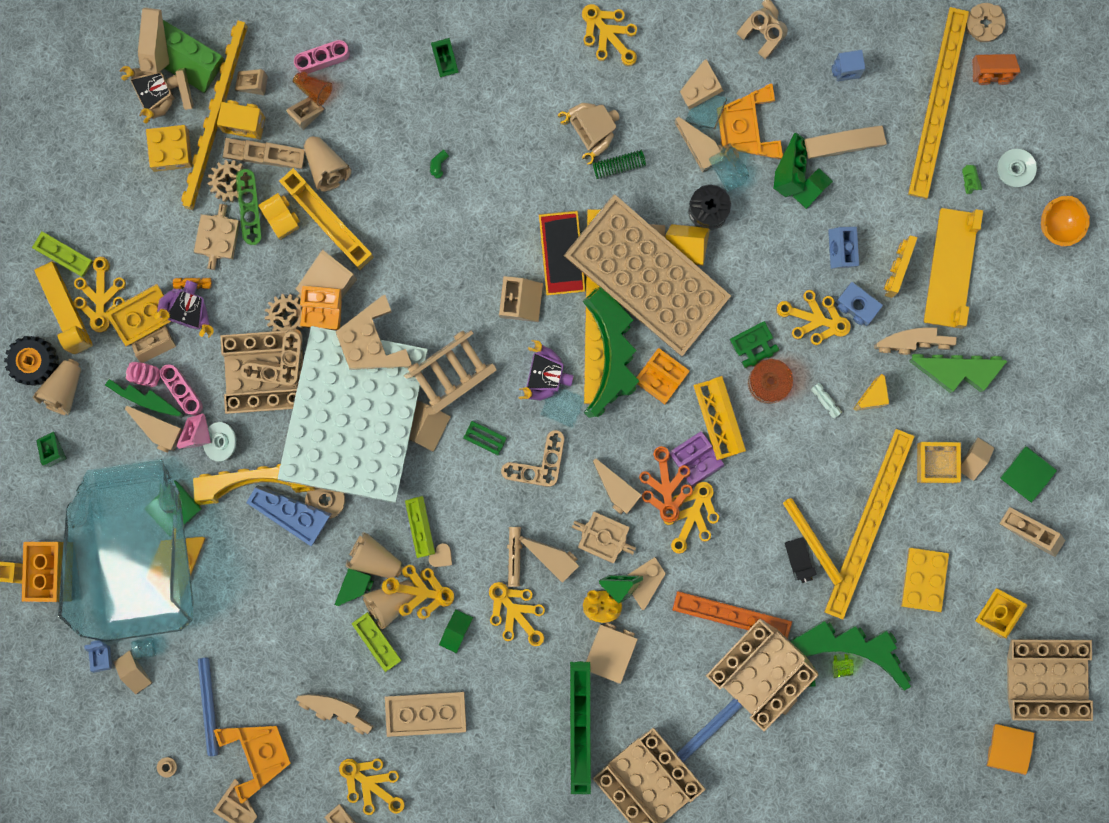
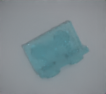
M730 143L723 146L718 154L709 158L711 165L728 192L745 184L749 178L747 166L742 164L737 149L732 147Z

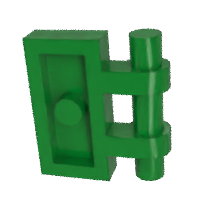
M765 321L729 339L738 357L746 354L748 359L741 362L744 369L749 366H756L759 361L765 358L769 359L773 357L774 353L779 351L776 344L769 347L767 343L773 339V336ZM761 345L763 351L754 355L751 350Z

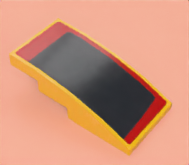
M578 210L539 214L546 295L585 292L584 273L564 257V254L580 236Z

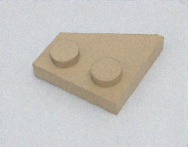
M706 59L684 85L680 93L690 110L723 92V89Z
M655 557L628 574L643 576V581L632 594L642 611L648 605L666 574Z
M234 779L213 812L229 823H254L257 815L248 799L240 804L235 790V786L240 784Z

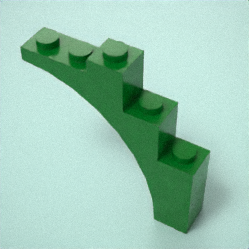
M601 287L595 288L582 301L592 313L599 327L604 348V369L600 386L593 401L584 411L588 418L601 416L606 410L604 407L608 403H613L618 398V395H631L636 390V385L639 382L625 366L634 358L632 355L637 351L623 336L631 328L630 323L633 319Z
M821 621L790 640L806 657L823 652H845L867 658L885 670L901 690L905 691L911 687L909 675L905 670L901 671L898 666L901 663L896 654H891L893 650L897 649L895 645L897 640L891 632L888 633L884 630L865 641L866 635L861 627L852 626L834 636L835 630L831 623Z
M583 661L570 662L571 794H591L590 662Z

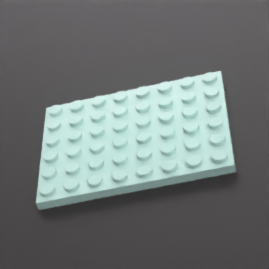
M311 326L278 480L396 503L420 384L415 376L406 379L404 375L409 371L405 367L349 370L336 331ZM380 340L386 355L406 349L412 365L415 363L421 364L426 360L427 349Z

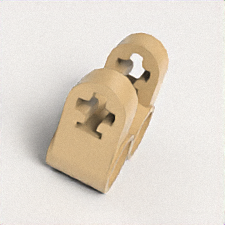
M761 8L750 15L736 34L742 40H745L754 29L764 34L767 42L759 50L758 54L767 59L786 37L788 29L785 23L778 21L769 9ZM759 14L765 18L764 24L758 21ZM773 27L779 30L778 37L773 34Z

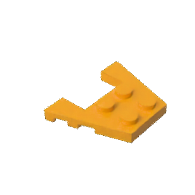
M773 83L717 109L723 149L782 159L781 140L760 142L755 108L757 104L775 101Z
M277 726L214 730L219 747L240 740L254 779L235 786L240 804L244 803L291 764Z

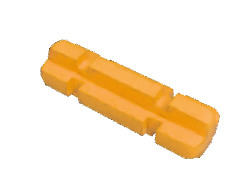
M211 278L173 279L174 289L184 287L186 280L197 283L196 289L201 287L203 289H210L212 286Z

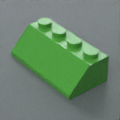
M163 20L169 65L164 69L176 75L175 72L178 69L185 68L188 83L205 93L220 71L222 62H225L224 58Z

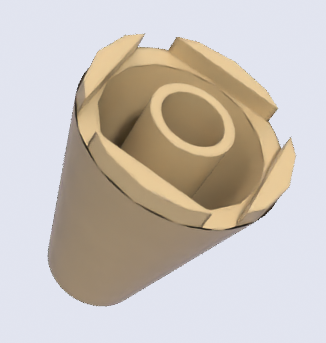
M312 136L305 141L304 150L315 186L318 190L319 188L323 192L333 190L340 186L339 181L343 179L346 181L350 177L351 169L349 165L320 137Z
M72 359L68 361L63 360L34 393L33 399L39 404L43 401L46 408L53 412L69 415L81 373L79 363Z
M362 532V536H359L349 554L352 556L351 561L347 560L345 565L352 570L385 578H398L403 569L399 559L365 532Z
M406 580L399 583L402 585L416 587L413 582H410V580ZM381 588L364 594L363 601L371 616L378 619L375 621L376 624L383 630L400 615L399 607L410 602L416 596L398 592L388 595Z

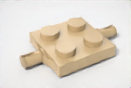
M219 204L218 215L209 216L201 214L194 253L209 257L207 267L209 270H215L217 259L226 258L233 260L240 221L225 217L227 205Z
M593 512L590 521L586 525L575 520L574 524L578 526L572 525L571 527L582 532V539L578 548L613 564L617 555L622 550L633 555L636 547L625 543L630 527L599 513Z

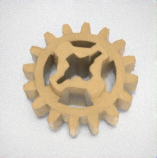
M225 160L224 165L218 162L219 168L215 169L212 167L214 174L208 175L212 179V181L208 182V185L213 187L210 191L212 194L216 193L215 197L217 199L222 197L223 202L226 203L230 199L234 203V198H238L237 191L235 192L237 188L236 175L233 174L232 169L239 171L243 169V165L240 163L236 166L235 160L231 164ZM244 172V175L240 177V179L245 182V187L241 186V190L251 187L247 186V180L250 179V177L245 176L247 175L246 172ZM231 177L233 181H231L230 185H228L226 182L228 181V178ZM218 187L225 188L227 193L221 192Z
M281 294V299L275 296L274 303L268 302L271 308L265 309L269 316L264 318L270 321L267 324L269 328L274 326L272 332L278 330L287 331L293 328L297 329L298 327L304 329V327L300 326L303 306L298 304L300 301L298 297L293 300L292 294H289L288 298ZM288 303L295 305L297 310L290 309ZM280 305V308L278 309V311H277V312H274L275 309ZM285 311L291 314L287 317V320L281 317L285 315ZM298 318L297 322L292 326V322ZM275 321H281L284 328L279 327Z

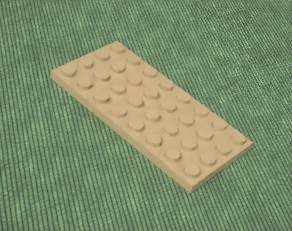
M613 195L564 254L565 258L680 356L685 354L731 297L728 292L616 195Z

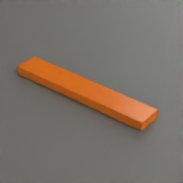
M679 591L676 593L672 608L673 611L749 630L761 619L778 629L787 639L792 625V621Z

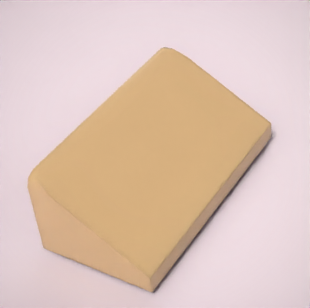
M166 325L131 343L135 356L141 363L176 347Z

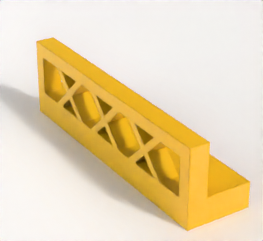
M716 377L712 380L693 385L716 459L720 460L745 452L746 449L723 377ZM708 386L710 392L708 398L703 395L701 387ZM709 404L715 408L716 413L714 417L708 412ZM715 423L721 427L720 435L714 431ZM721 442L727 446L729 453H721L719 447Z

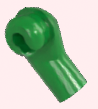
M445 150L439 152L430 161V173L436 179L443 176L444 172L441 170V164L449 157Z

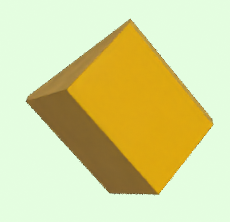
M671 224L665 238L695 265L704 266L710 229Z
M883 374L874 379L853 409L855 411L881 408L889 404L886 380Z
M996 588L975 621L998 637L1007 639L1028 605Z

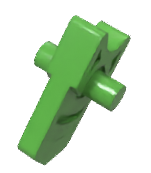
M966 165L962 169L966 194H972L974 189L982 190L976 166Z

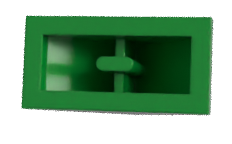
M450 38L431 42L440 77L459 73Z
M818 168L805 181L804 191L796 193L792 197L807 209L833 181Z
M51 432L36 440L42 466L51 467L67 459L55 432Z
M608 575L600 579L599 584L619 604L630 598L643 581V576Z
M455 609L439 646L457 654L473 617Z

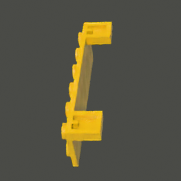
M945 208L940 209L924 323L959 329L967 326L969 307L966 306L976 233L981 230L983 210L975 209L971 213Z

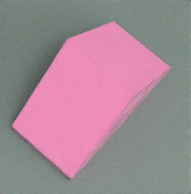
M202 413L187 418L177 447L179 449L195 448L211 443L205 415Z

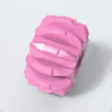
M131 362L126 370V379L134 384L155 387L160 379L159 368L146 363Z

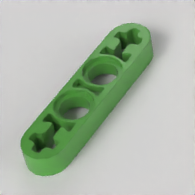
M241 169L236 174L242 237L245 243L256 245L261 240V228L255 176L251 170ZM244 172L250 176V179L247 180V186L252 185V189L245 188L241 190V186L245 187V182L240 179ZM245 192H251L253 196L252 201L249 203H245L242 199V195ZM248 211H252L255 214V219L252 222H246L244 218L245 213ZM256 224V228L252 227V232L257 234V237L251 242V239L247 238V235H250V228L245 229V225L252 226Z

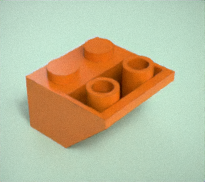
M1015 54L975 55L972 59L973 82H979V85H989L990 82L1007 85L1020 73V67Z

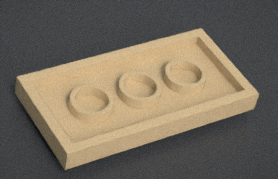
M465 692L385 696L387 737L467 732Z

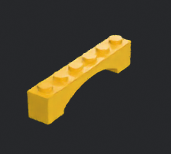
M294 168L279 180L281 185L359 270L374 258L372 253L343 224Z
M281 464L273 468L261 466L257 470L239 469L235 473L222 471L218 475L201 474L198 478H193L194 501L198 505L219 503V499L228 492L253 483L272 482L292 487L296 493L315 491V487L278 480Z

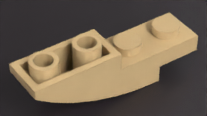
M915 328L884 338L874 345V349H879L880 353H891V350L899 351L898 354L910 355V352L916 350V344H919V348H931L932 345L938 346L940 350H950V347L956 345V337L937 336V328Z
M315 694L299 695L296 698L300 702L299 706L308 711L309 709L317 712L315 715L324 721L326 719L331 720L336 714L337 720L344 724L349 722L355 726L353 729L362 735L364 733L369 734L374 727L357 716L361 710L359 707L344 700Z

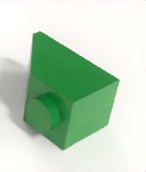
M348 568L334 605L341 606L363 596L366 592H370L374 581L371 580L372 576Z

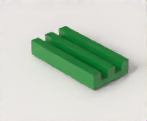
M471 421L463 439L497 456L507 439ZM476 427L500 439L501 442L498 443L472 429ZM470 433L497 446V450L470 438Z

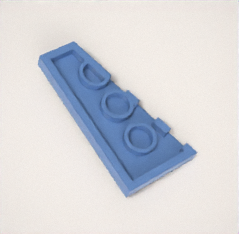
M259 485L254 488L246 502L310 546L315 543L332 515L329 512Z

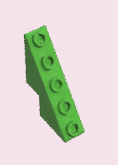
M913 354L909 360L910 363L949 393L954 392L963 379L979 392L985 391L1007 362L1002 360L1001 356H991L989 360L983 359V356H971V359H963L962 355H952L951 358H943V355H932V358H924L923 354Z

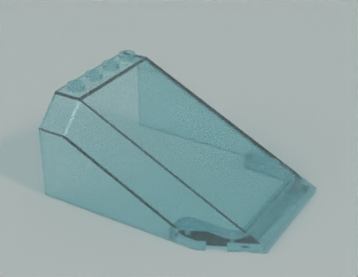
M155 459L87 470L82 483L76 490L77 494L73 502H69L66 508L58 617L80 637L105 642L182 631L193 621L194 601L180 492L163 460Z

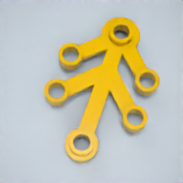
M589 4L582 10V18L587 22L586 35L583 39L585 46L591 47L595 43L593 35L595 24L600 30L599 48L596 52L597 60L605 61L607 59L606 44L608 39L622 55V63L625 66L634 65L637 59L636 53L633 50H628L615 34H626L629 37H633L637 33L636 25H606L602 19H614L616 22H622L625 16L624 11L621 9H617L614 12L601 11L598 6ZM594 11L595 15L589 16L588 12ZM621 13L622 18H616L615 14ZM628 28H634L635 32L629 33ZM588 37L593 39L591 43L586 42ZM599 52H604L605 57H599ZM631 54L633 58L627 60L625 56Z
M97 257L93 261V268L97 271L96 293L87 285L85 279L79 277L74 281V286L82 290L96 304V313L87 305V301L82 297L75 298L74 306L81 309L91 319V328L101 333L110 326V320L104 312V305L119 290H123L126 287V281L120 277L114 279L113 285L105 292V272L109 270L110 263L104 257ZM103 261L104 265L98 268V262ZM82 280L84 285L78 287V282ZM119 280L123 282L121 287L116 285ZM122 297L114 298L113 305L108 310L117 306L116 302L118 300H122V302L125 300ZM83 300V305L79 307L77 302ZM98 319H102L103 321L102 325L97 326L96 324Z
M807 290L803 294V299L808 302L813 314L793 308L787 301L780 302L776 307V312L780 317L791 315L810 321V323L792 330L791 335L794 339H800L804 334L822 325L829 327L820 334L814 333L810 337V342L813 345H819L823 340L832 335L843 337L849 333L851 328L850 322L846 318L839 316L834 307V299L831 296H826L822 300V306L827 308L832 320L825 318L815 300L816 295L812 290ZM807 293L812 294L813 298L811 300L806 298ZM825 299H830L831 305L827 306L824 302ZM783 305L788 307L787 312L781 310ZM839 323L844 325L843 330L838 329L837 325ZM799 330L801 332V336H795L794 331ZM814 336H818L820 338V341L818 343H815L813 341Z
M707 482L698 483L694 488L692 496L687 497L683 502L696 499L692 507L680 511L679 518L676 520L687 517L679 537L675 538L671 543L672 550L677 554H682L686 551V539L694 521H696L700 532V540L707 542L711 539V533L707 530L700 512L703 503L708 512V521L711 524H716L719 521V515L715 512L711 502L713 488ZM702 488L707 489L706 495L700 494ZM676 495V496H674V497L672 498V502L674 501L675 498H677L678 495ZM715 514L717 520L711 521L710 515ZM664 521V523H665L666 525H673V524H674V522H672V523H667V522ZM703 532L709 534L708 539H702L701 535ZM677 542L683 544L681 549H676L675 544Z
M407 565L402 569L403 575L407 578L410 577L416 587L399 584L398 580L393 577L384 580L382 583V590L388 595L398 592L416 596L410 602L399 607V613L402 616L411 614L412 610L426 598L434 599L427 607L424 606L417 611V616L424 620L437 607L449 606L454 600L453 591L448 587H442L430 568L421 571V578L416 573L413 565ZM407 568L411 570V574H408ZM425 572L429 573V578L425 576ZM422 580L429 581L434 590H429ZM387 584L391 585V590L387 588ZM442 594L445 595V597H446L445 600H443ZM404 606L408 609L407 613L403 610ZM422 610L426 612V616L422 615Z
M501 582L492 584L489 589V596L494 600L490 623L494 626L500 625L502 621L500 610L501 603H503L507 608L505 631L502 634L503 639L511 641L514 638L513 623L515 618L529 635V643L532 646H540L544 641V635L542 632L534 630L520 612L542 616L545 612L543 605L513 604L508 597H518L524 601H529L532 598L531 590L508 589ZM497 588L502 589L503 593L501 596L495 594ZM523 592H530V597L525 599ZM536 607H542L543 612L537 614L535 612ZM498 616L500 619L499 623L494 624L492 618ZM509 631L512 633L511 639L505 638L504 635L506 632ZM533 635H539L540 640L534 642L532 640Z
M376 758L370 762L357 763L354 759H345L339 766V772L347 779V800L350 803H355L359 800V793L355 788L356 779L362 785L363 812L366 815H371L375 811L371 791L388 803L389 810L392 813L402 812L405 807L404 800L401 797H393L376 784L388 781L391 783L396 782L399 779L397 771L391 770L386 774L365 776L360 771L369 769L379 771L383 767V761ZM375 761H379L381 763L380 768L374 767L373 764ZM347 765H351L353 767L352 772L346 771ZM391 773L396 774L397 778L395 780L390 779L389 775ZM351 793H355L357 795L356 800L350 799ZM395 801L400 802L401 806L399 808L393 806ZM371 805L373 808L372 812H367L365 807Z

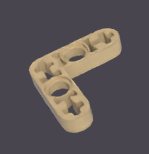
M293 328L285 333L282 344L281 364L247 360L241 367L242 376L249 380L282 385L294 384L299 377L302 348L301 332ZM291 334L296 338L293 347H290L291 339L288 338ZM288 352L294 353L296 360L292 362L287 360L286 354ZM248 366H252V369L255 371L249 373ZM289 367H292L291 379H288V376L285 375L287 374ZM265 369H273L275 376L268 377L265 374Z
M553 430L547 435L542 467L508 462L502 466V476L510 481L545 487L554 486L558 480L564 445L563 434L558 430ZM554 434H558V438H561V442L556 444V448H560L559 452L547 450L548 446L552 447L553 445L550 437H554ZM554 453L557 455L558 460L555 464L547 462L546 457L548 454ZM545 465L557 467L556 471L552 470L551 475L555 479L551 480L550 483H546V479H543V476L548 474V469H544ZM509 466H513V470L519 471L518 467H523L521 479H517L518 474H512L511 477H508L504 470L508 469ZM527 469H532L535 472L534 479L526 480L524 472Z

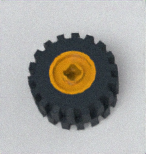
M24 336L22 339H16V343H11L9 345L11 347L10 350H6L5 353L8 355L7 358H4V362L7 363V366H5L6 371H9V376L18 383L31 386L43 384L59 365L56 363V360H59L58 355H55L56 349L43 338Z

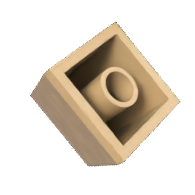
M322 250L296 290L299 292L298 297L301 299L302 286L340 289L342 299L357 281V278L352 272Z

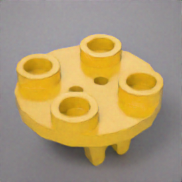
M591 590L584 599L583 611L590 620L595 622H611L621 615L622 603L618 604L607 591Z

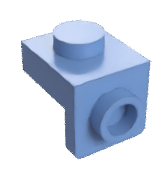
M101 640L92 641L90 645L84 646L85 650L89 652L91 672L95 673L112 669L109 645Z

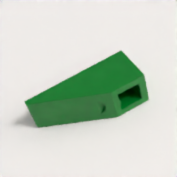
M798 133L793 134L775 171L773 189L784 197L804 191L807 150L805 139Z

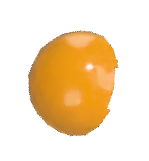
M1060 196L1049 201L1041 217L1043 235L1050 242L1059 246H1071L1078 243L1086 235L1090 225V215H1088L1086 207L1078 198L1073 196Z

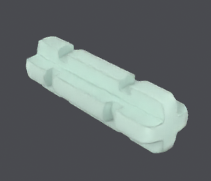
M820 383L812 387V392L818 396V400L825 409L830 411L829 414L832 418L838 417L842 411L838 406H835L836 403L830 395L824 392L823 386Z

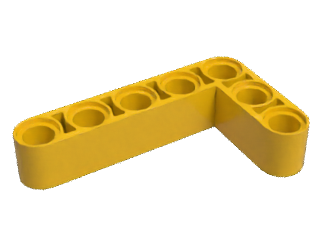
M51 261L34 269L62 330L61 333L57 334V337L63 349L75 355L92 347V341L56 264Z

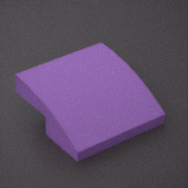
M702 431L669 452L678 468L682 465L689 467L691 473L686 480L691 487H694L724 467L722 460L716 459L713 447ZM682 469L681 472L683 475H686L688 470Z

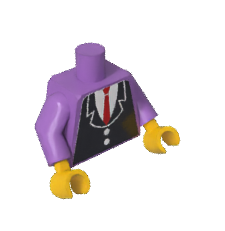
M186 280L183 290L173 289L159 299L157 313L154 315L156 320L160 317L162 318V323L169 320L192 329L201 328L199 332L201 337L204 336L205 332L208 334V338L214 333L213 327L209 324L204 298L194 295L197 283Z
M531 340L535 343V347H528V350L537 353L533 355L527 387L519 388V390L524 391V396L518 398L520 400L531 399L541 401L552 397L555 392H558L560 384L571 386L574 375L562 373L564 364L552 349L542 345L540 341Z

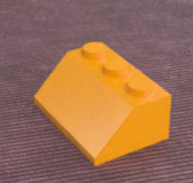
M23 542L22 602H69L70 542Z

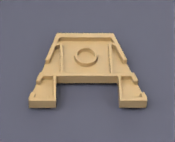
M382 295L336 331L349 370L409 368L412 366L406 349L390 355L385 354L373 319L391 313L386 295Z

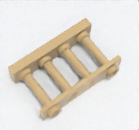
M472 330L468 332L460 331L453 336L455 340L421 364L415 363L408 368L409 372L404 375L406 379L415 376L430 399L429 403L431 405L425 408L429 415L438 413L497 370L493 364H482L467 338L473 335ZM458 344H461L476 367V372L473 375L466 373L451 350ZM444 354L461 378V383L456 387L450 383L436 361ZM429 365L446 389V394L442 397L435 394L421 372Z

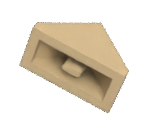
M262 69L238 71L235 90L265 95L268 76Z
M310 96L289 107L286 112L304 130L324 111V108Z
M977 437L961 462V474L974 481L988 464L994 447Z
M128 651L114 661L120 679L135 694L152 684V681L131 651Z

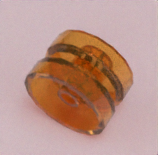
M763 360L750 372L747 382L748 389L753 398L760 403H778L792 389V372L780 360ZM769 378H772V382H774V384H768L767 380Z

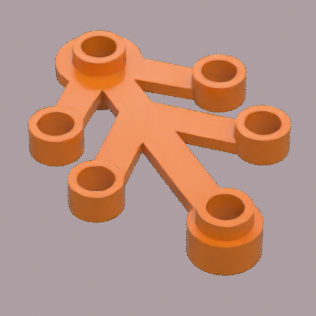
M660 446L654 450L653 455L655 460L659 462L662 484L652 478L651 474L647 471L642 472L639 479L643 484L650 485L662 494L664 503L656 499L649 490L642 493V499L644 502L651 503L660 510V517L663 521L672 523L679 518V507L687 497L692 496L693 489L690 485H683L681 493L673 502L672 493L684 478L690 476L691 471L686 465L680 466L678 473L670 482L667 465L670 453L666 447ZM666 453V456L660 459L659 454ZM682 469L688 470L686 475L681 474ZM643 475H649L647 481H643L642 477ZM685 488H690L689 494H684ZM646 494H651L650 500H645ZM668 510H673L672 516H667Z

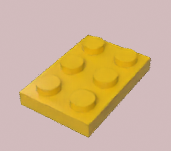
M910 235L907 239H903L900 242L896 252L899 256L893 261L890 272H893L892 276L886 280L883 290H886L885 296L893 298L898 294L917 237Z
M158 284L149 287L105 312L125 346L171 322L167 320L162 323V318L159 317L157 320L154 318V315L157 313L159 299L164 296Z
M915 548L908 549L901 607L942 612L949 553Z

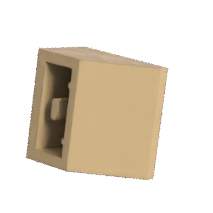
M503 276L499 317L539 322L543 283L524 278Z

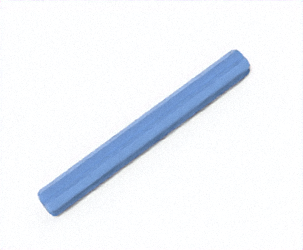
M207 657L199 658L198 669L207 755L211 757L217 756L219 750L218 741L214 733L216 721L210 663Z
M734 698L676 753L683 762L742 707L738 699Z

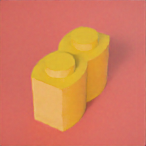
M277 193L258 205L279 240L300 228L297 224L300 220L295 212L290 213L287 208L290 204L285 196L281 197Z

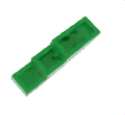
M111 379L105 384V386L120 396L142 407L181 418L184 416L182 412L152 390H149L145 395L130 384L126 390Z

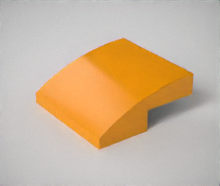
M302 286L300 305L303 307L300 326L307 328L314 326L329 330L340 329L341 290Z
M658 348L636 377L639 380L637 385L665 405L690 371Z
M995 724L993 726L991 745L988 750L987 766L1026 775L1032 753L1034 733Z

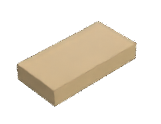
M185 68L178 69L175 73L183 107L185 110L192 109L194 105Z

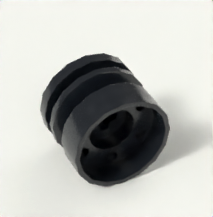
M717 185L701 186L694 192L689 202L688 214L690 220L696 227L709 228L710 230L718 229L724 224L730 213V197L723 188ZM709 202L713 203L711 210L707 209Z

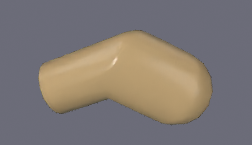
M771 0L763 1V7L769 9L778 20L779 12Z

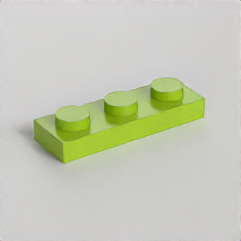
M41 231L32 246L36 251L84 278L93 263L91 259Z
M423 496L405 500L416 557L421 558L434 555V544Z
M368 612L351 623L384 672H387L402 661Z

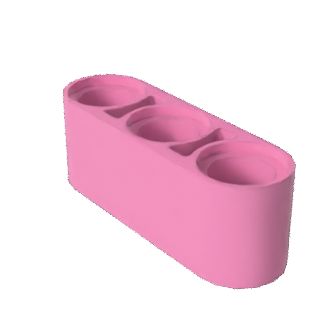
M336 40L297 54L294 58V65L299 73L309 74L346 61L349 58L350 51L344 41ZM342 47L345 49V52L341 55L335 53L338 48ZM320 54H326V55H327V57H326L325 60H323V61H318V60H317V58H318V56H319ZM302 60L308 61L306 67H300L299 63Z
M173 365L163 366L160 370V376L183 411L192 416L200 414L203 409L202 402L180 370ZM173 369L175 371L174 377L167 379V371ZM184 385L186 387L185 393L178 395V387ZM195 401L197 404L196 409L189 411V403Z

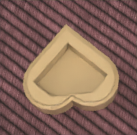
M439 544L436 547L435 554L429 556V563L434 567L451 566L450 547L447 544Z

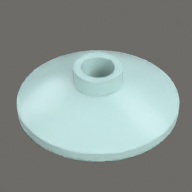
M1011 149L1000 157L997 171L1000 179L1006 185L1018 188L1028 185L1034 179L1037 166L1035 159L1029 152L1022 149ZM1013 166L1018 167L1019 171L1017 173L1013 172Z
M223 422L213 423L208 427L211 443L203 445L204 451L214 461H225L235 451L236 435L230 425Z

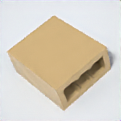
M606 622L605 625L600 624L586 662H590L591 673L621 684L638 639L634 637L635 633L625 629L623 633L615 630L617 626Z

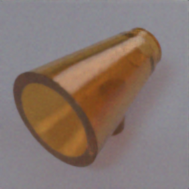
M305 71L297 73L293 78V83L318 106H322L332 92V83L308 76Z

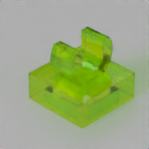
M844 654V660L838 661L837 655H834L832 664L833 678L852 676L854 672L853 659H849V656Z

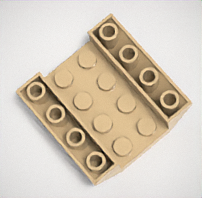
M287 331L220 335L221 354L224 356L225 414L293 409L304 361L303 348H301L299 377L292 385L249 380L241 374V367L247 360L281 364L283 337ZM291 334L288 338L291 339L290 347H293L296 338ZM288 352L286 354L287 360L291 362L296 360L294 353ZM248 366L249 373H253L255 370L252 369V366ZM289 367L287 374H285L288 376V379L292 378V367ZM266 368L265 374L268 377L275 376V371L271 368Z
M759 619L711 669L706 677L719 689L723 687L735 699H738V702L752 714L750 719L765 732L819 674L808 658L778 629Z
M1011 640L1007 656V693L1012 720L1093 721V701L1089 700L1088 660H1092V640Z
M654 727L637 738L593 777L596 784L629 823H663L687 802H692L706 790Z

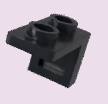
M801 537L785 542L795 580H801V583L812 581V576L817 575L815 567L811 565L804 538Z

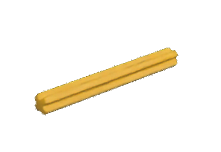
M793 499L785 500L783 502L784 507L833 584L841 583L843 581L842 576Z

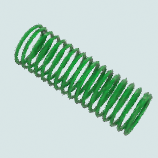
M642 149L640 151H634L633 153L631 152L625 155L622 154V156L619 155V158L616 156V159L615 157H613V160L612 158H610V161L607 158V162L605 159L604 162L601 160V163L598 161V164L597 162H595V164L593 162V168L596 178L599 179L597 173L598 168L600 178L602 179L600 167L603 173V177L605 178L603 166L606 172V176L608 177L606 165L610 176L611 173L609 170V165L612 171V175H614L612 164L615 170V174H617L615 163L618 169V173L620 174L618 162L620 165L621 172L623 173L620 159L623 164L624 172H626L624 161L627 167V171H629L627 160L629 163L630 170H632L629 156L632 162L633 169H635L632 156L634 158L636 168L638 169L635 155L638 160L639 168H641L638 154L641 159L642 167H646V161Z

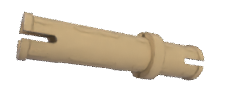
M509 527V545H507V549H509L508 586L520 587V549L523 546L519 540L521 537V527Z

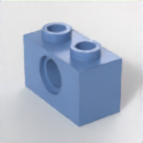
M862 50L838 54L836 60H834V65H832L833 77L836 76L837 82L858 79L862 76L865 70Z
M857 227L829 229L831 269L859 266Z
M853 282L847 286L835 302L838 304L837 308L841 312L851 314L854 317L853 320L860 326L863 324L867 326L883 306ZM853 302H861L862 310H856L853 307Z

